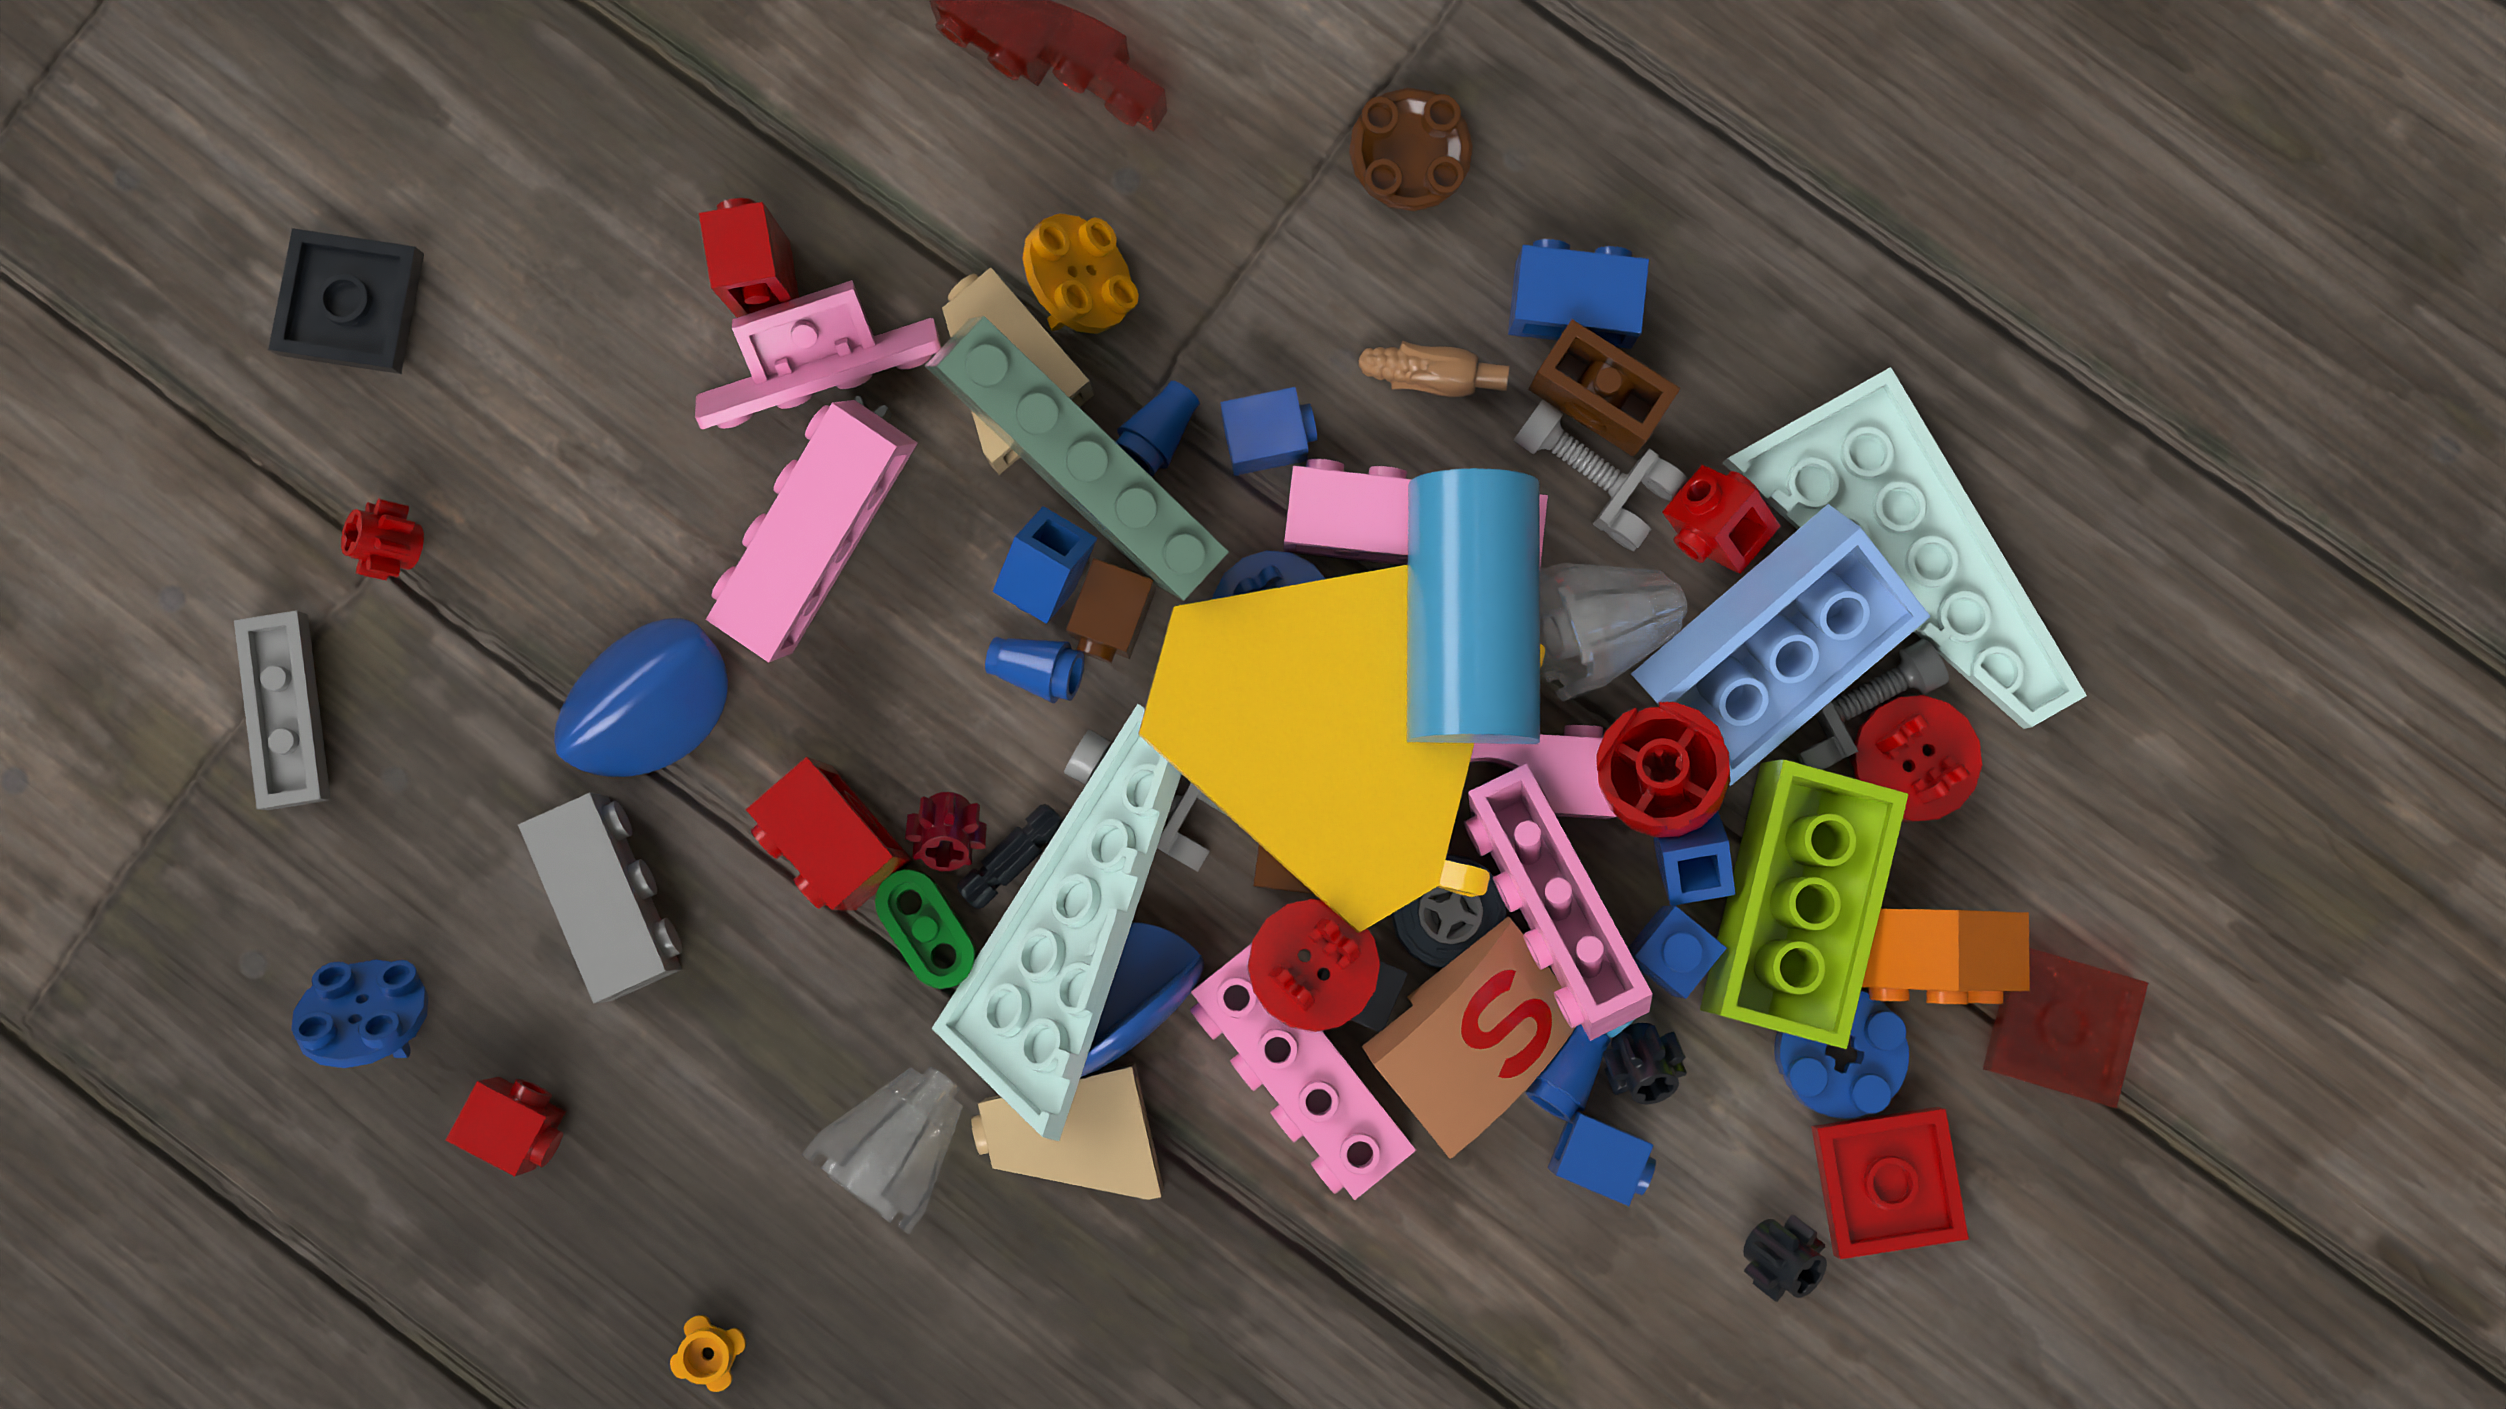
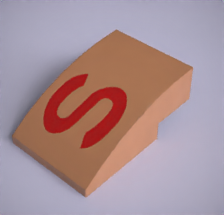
M1508 916L1408 995L1407 998L1413 1006L1366 1042L1362 1048L1384 1079L1451 1159L1477 1138L1516 1101L1552 1061L1576 1027L1571 1028L1555 999L1554 992L1562 988L1556 976L1549 967L1540 970L1526 945L1522 932Z

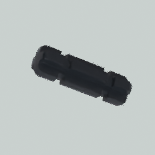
M1042 804L1025 819L1028 824L1023 829L1017 826L981 861L984 866L979 870L973 868L958 882L957 889L970 905L976 909L984 908L999 894L996 889L1001 884L1007 886L1043 852L1040 847L1045 842L1050 843L1064 821L1051 806Z

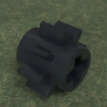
M1642 1022L1629 1025L1612 1038V1049L1603 1052V1057L1607 1064L1604 1070L1613 1093L1619 1095L1629 1090L1633 1100L1639 1104H1655L1669 1098L1679 1087L1678 1078L1687 1074L1682 1062L1686 1056L1676 1033L1673 1031L1660 1037L1655 1025Z
M1791 1215L1784 1226L1774 1219L1764 1220L1752 1230L1745 1242L1744 1257L1751 1263L1746 1266L1744 1272L1754 1279L1752 1284L1775 1302L1780 1300L1785 1291H1788L1796 1298L1805 1297L1818 1286L1825 1274L1827 1261L1820 1254L1825 1248V1243L1816 1237L1817 1231L1795 1215Z

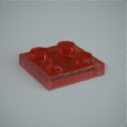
M2029 948L2030 991H2003V1004H1999L1982 1070L2117 1108L2149 983Z

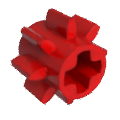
M378 498L376 504L367 502L365 511L354 509L349 514L342 531L341 549L345 556L359 559L356 574L387 581L389 576L398 577L400 575V568L411 570L417 564L423 549L424 531L420 524L415 523V521L406 520L409 513L408 505Z

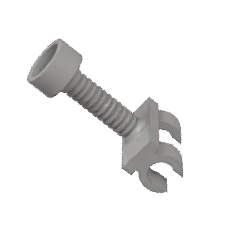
M1542 400L1513 441L1533 455L1541 449H1552V453H1557V457H1562L1563 461L1567 460L1568 465L1572 464V467L1574 469L1577 468L1579 473L1582 472L1584 476L1588 475L1587 478L1589 480L1593 479V483L1598 482L1599 487L1603 486V490H1608L1611 499L1595 519L1593 525L1601 531L1604 530L1623 547L1635 551L1652 530L1638 516L1622 508L1641 481L1654 494L1670 501L1672 497L1677 495L1688 478L1677 467L1660 459L1659 455L1650 448L1641 455L1628 474H1620L1619 469L1615 470V467L1613 465L1610 466V463L1605 462V459H1599L1600 456L1598 454L1594 455V451L1589 452V448H1584V444H1579L1578 440L1574 441L1573 436L1569 437L1567 432L1563 434L1564 430L1560 424L1563 414L1548 402Z
M1089 729L1070 758L1064 773L1086 786L1109 750L1111 741ZM1191 783L1185 795L1174 796L1167 816L1168 824L1161 834L1157 849L1198 872L1210 851L1178 833V830L1197 798L1223 814H1227Z

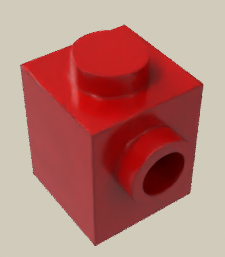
M501 1077L484 1079L476 1082L445 1141L515 1177L535 1170L537 1166L544 1167L551 1160L563 1137V1132L557 1128L566 1111L549 1103L552 1094L532 1082L516 1079L514 1084Z

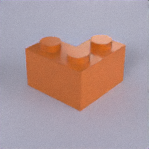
M1881 909L1862 987H1869V1000L1910 1001V989L1926 990V1003L2003 1004V991H2030L2029 912Z

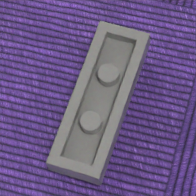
M296 610L234 620L257 809L273 810L331 800L308 614Z

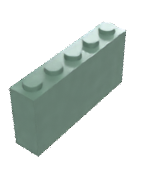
M985 316L968 319L925 365L933 375L1145 576L1154 580L1156 586L1184 601L1229 553L1225 547Z

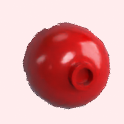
M1658 702L1659 707H1648L1639 712L1637 708L1623 713L1606 730L1596 754L1598 784L1609 809L1632 830L1652 837H1676L1702 827L1720 809L1731 781L1729 751L1724 744V738L1718 726L1698 709L1676 702Z

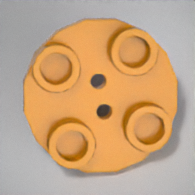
M1059 213L1041 220L1025 238L1022 259L1026 278L1039 303L1051 314L1047 320L1052 331L1059 330L1066 325L1077 332L1098 334L1119 324L1127 312L1132 310L1138 303V290L1131 281L1128 266L1116 246V234L1112 227L1100 218L1093 217L1087 221L1079 216Z

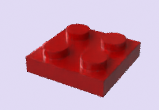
M1931 1107L1811 1126L1833 1255L1835 1257L1847 1259L1969 1240L1945 1108Z

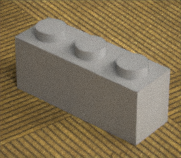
M587 793L518 824L593 1004L614 1001L682 970L676 956L682 953L680 938L668 918L660 919L651 896L657 894L654 877L642 859L636 861L626 839L632 835V827L619 802H610L609 797L606 795Z

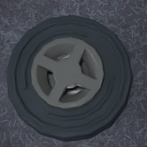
M1447 854L1445 860L1487 870L1490 879L1484 895L1467 897L1436 887L1391 914L1396 937L1409 955L1430 967L1444 968L1506 918L1507 907L1493 880L1494 876L1486 867L1469 857Z

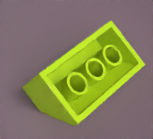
M1784 759L1760 764L1733 873L1735 895L1727 897L1717 938L1727 949L1709 970L1700 1011L1847 1049L1908 793Z

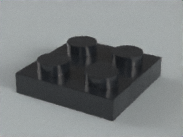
M292 228L268 350L283 357L402 374L424 253L415 246Z

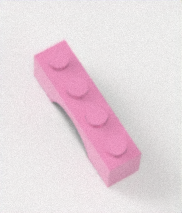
M1566 725L1564 727V736L1540 734V743L1538 744L1474 743L1470 762H1490L1510 770L1528 764L1555 816L1591 819L1617 817L1609 809L1598 784L1596 754L1603 739V727Z

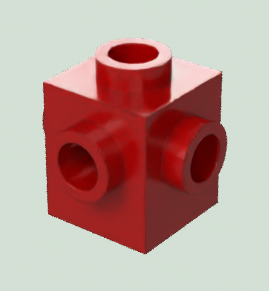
M1703 464L1662 511L1677 532L1673 540L1682 552L1699 563H1703L1709 558L1739 574L1744 571L1781 527L1760 496V491L1749 479L1736 471H1730L1728 475H1725Z

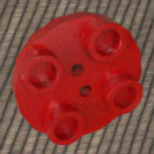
M1926 695L1899 697L1876 708L1860 726L1857 737L1853 742L1858 752L1849 756L1857 780L1908 793L1903 822L1938 820L1959 809L1976 789L1982 769L1980 740L1969 720L1948 702ZM1924 745L1929 746L1931 749L1929 756L1923 754L1922 749ZM1905 761H1909L1912 765L1910 772H1906L1903 769Z
M1317 899L1287 904L1268 917L1252 941L1247 964L1253 993L1266 1012L1289 1028L1313 1033L1340 1027L1362 1012L1376 990L1380 968L1375 939L1370 931L1366 928L1357 933L1322 900ZM1301 950H1306L1310 953V960L1308 962L1299 960L1298 953ZM1324 968L1328 970L1329 978L1322 981L1318 978L1317 972L1319 969Z

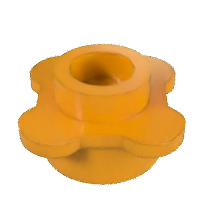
M696 1315L685 1323L684 1333L686 1338L681 1342L677 1353L672 1356L670 1367L676 1377L680 1379L686 1378L695 1384H706L710 1391L719 1392L731 1384L733 1380L731 1367L736 1355L745 1350L746 1338L743 1332L737 1328L724 1330L712 1325L707 1316ZM709 1347L714 1351L712 1359H706L703 1356L704 1348Z

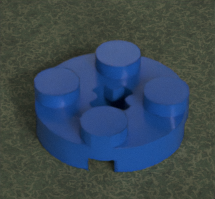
M1861 991L1850 1034L1851 1047L1857 1050L1855 1062H1847L1843 1071H1837L1834 1069L1835 1059L1826 1055L1828 1044L1777 1031L1774 1055L1779 1073L1783 1075L1786 1085L1793 1092L1792 1094L1795 1098L1815 1112L1830 1117L1849 1119L1883 1111L1889 1105L1891 1098L1899 1091L1908 1070L1909 1046L1903 1020L1897 1014L1891 1012L1882 1001L1869 1000V994Z

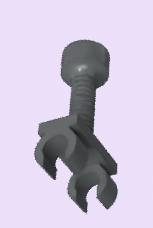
M1923 638L1899 651L1900 664L1896 668H1892L1891 671L1888 670L1885 674H1881L1880 677H1875L1874 680L1871 679L1863 683V686L1860 685L1846 692V694L1836 697L1835 701L1832 700L1816 713L1815 716L1827 739L1798 753L1796 756L1800 764L1823 770L1858 752L1843 724L1845 720H1850L1856 714L1859 715L1862 711L1865 712L1873 708V705L1877 706L1879 703L1890 699V697H1894L1896 694L1907 690V688H1915L1920 694L1926 695L1949 682L1947 669L1934 646Z

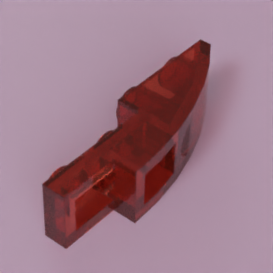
M929 0L937 22L935 26L944 37L959 47L966 48L971 43L988 54V62L998 72L1011 80L1018 81L1020 76L1036 86H1039L1050 68L1053 67L1052 72L1054 76L1069 89L1080 94L1084 93L1086 89L1106 101L1104 103L1105 108L1121 122L1133 127L1139 122L1153 132L1167 113L1165 89L1126 65L1130 60L1126 35L1096 18L1050 0Z

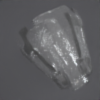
M1562 563L1541 569L1540 644L1545 647V656L1540 668L1541 676L1546 682L1560 680L1564 687L1555 691V693L1563 702L1587 695L1604 687L1682 631V619L1687 614V601L1682 588L1678 583L1672 582L1662 570Z
M931 1066L927 1068L923 1075L909 1068L820 1131L803 1152L802 1156L816 1168L825 1157L827 1160L821 1169L828 1173L827 1176L890 1223L898 1212L904 1217L898 1224V1227L908 1236H911L927 1213L963 1110V1106L954 1099L960 1088Z

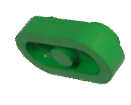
M901 870L889 875L880 884L875 897V908L880 921L921 982L938 989L959 985L968 977L977 958V948L973 938L932 877L915 870ZM909 890L917 891L922 899L920 910L912 915L905 913L900 904L902 895ZM943 943L950 944L955 949L957 955L955 963L949 968H942L935 961V951Z

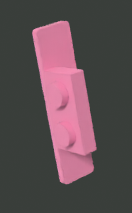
M853 280L732 319V330L752 377L698 394L696 396L695 418L700 429H706L715 425L723 429L732 428L749 420L753 413L776 405L781 409L793 408L808 401L813 393L837 386L839 389L857 387L867 382L873 373L895 366L898 369H911L927 362L932 354L937 353L941 349L934 319H925L874 336Z

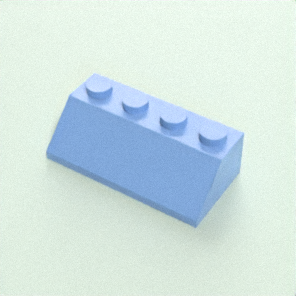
M1827 504L1633 671L1631 675L1658 705V702H1676L1698 709L1718 726L1724 738V744L1729 751L1731 780L1729 785L1731 786L1931 616L1862 528Z

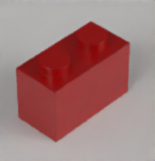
M733 198L720 202L717 205V210L699 213L711 289L736 318L799 298L790 240L764 202L756 203L749 198Z

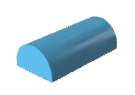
M1453 469L1423 474L1413 478L1408 484L1407 742L1540 743L1539 480L1531 475L1500 469Z

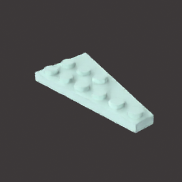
M1891 367L1730 456L1723 462L1729 470L1736 471L1749 479L1760 491L1762 499L1797 530L1827 504L1860 526L1931 616L1913 632L1921 639L1928 640L1942 658L2023 729L2037 725L2087 696Z
M1139 704L1133 710L975 959L972 971L960 983L932 1027L1042 1137L1056 1141L1060 1140L1181 777V773L1138 735L1145 707Z

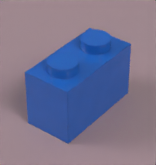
M1554 239L1536 240L1533 242V246L1522 245L1515 263L1508 335L1558 341L1573 319L1615 347L1631 349L1642 333L1649 259L1632 257V251L1615 246L1599 247L1595 250V253L1570 250L1568 243Z

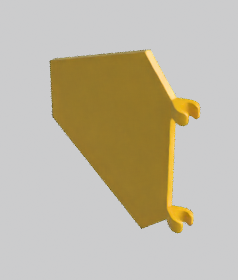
M1408 565L1174 606L1138 732L1141 738L1357 933L1436 887L1467 897L1481 896L1486 893L1490 879L1487 870L1445 860L1474 743L1407 742ZM1540 644L1541 668L1545 656V647Z

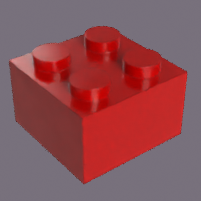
M805 757L745 809L758 823L751 829L755 839L772 857L778 859L783 855L800 872L793 879L795 885L818 909L826 905L831 910L856 911L877 892L880 884L889 875L903 870L913 861L832 765L809 757Z

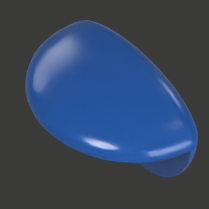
M683 618L657 620L626 634L601 653L588 666L570 690L556 722L554 735L556 754L562 760L581 771L605 777H630L647 774L682 759L705 740L723 712L728 692V676L719 650L698 624Z
M1145 923L1131 924L1081 1077L1099 1070L1128 1052L1156 1030L1189 996L1203 973L1204 959L1186 940L1162 927Z

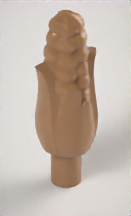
M1402 341L1399 349L1396 347L1386 349L1383 347L1367 348L1359 358V367L1364 375L1391 382L1392 390L1410 389L1443 397L1469 396L1475 392V387L1506 391L1510 366L1478 362L1479 357L1476 354L1458 347L1420 346L1406 341Z

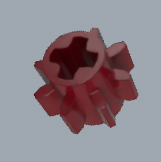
M940 792L929 798L925 796L920 798L919 814H907L905 839L914 842L912 857L915 860L922 859L928 867L939 871H952L962 867L964 864L967 866L971 865L973 849H984L986 846L987 824L979 821L980 805L978 803L970 804L964 796L954 792Z

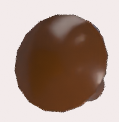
M1404 88L1374 97L1365 104L1360 117L1352 129L1349 154L1354 174L1370 196L1390 208L1418 211L1438 206L1457 192L1470 170L1473 145L1467 123L1461 116L1460 106L1454 98L1446 94H1435L1432 91Z

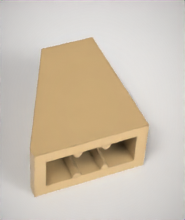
M991 267L979 277L977 274L965 277L950 291L948 295L950 302L942 307L950 337L968 319L985 316L1078 407H1081L1094 396L1088 378ZM972 412L983 453L992 468L1000 475L1018 460L1020 456Z
M1135 1063L1090 1073L1080 1078L1059 1141L1042 1137L1000 1095L988 1097L979 1102L980 1115L972 1116L971 1118L972 1131L979 1155L989 1153L993 1169L1147 1200L1162 1196L1164 1187Z

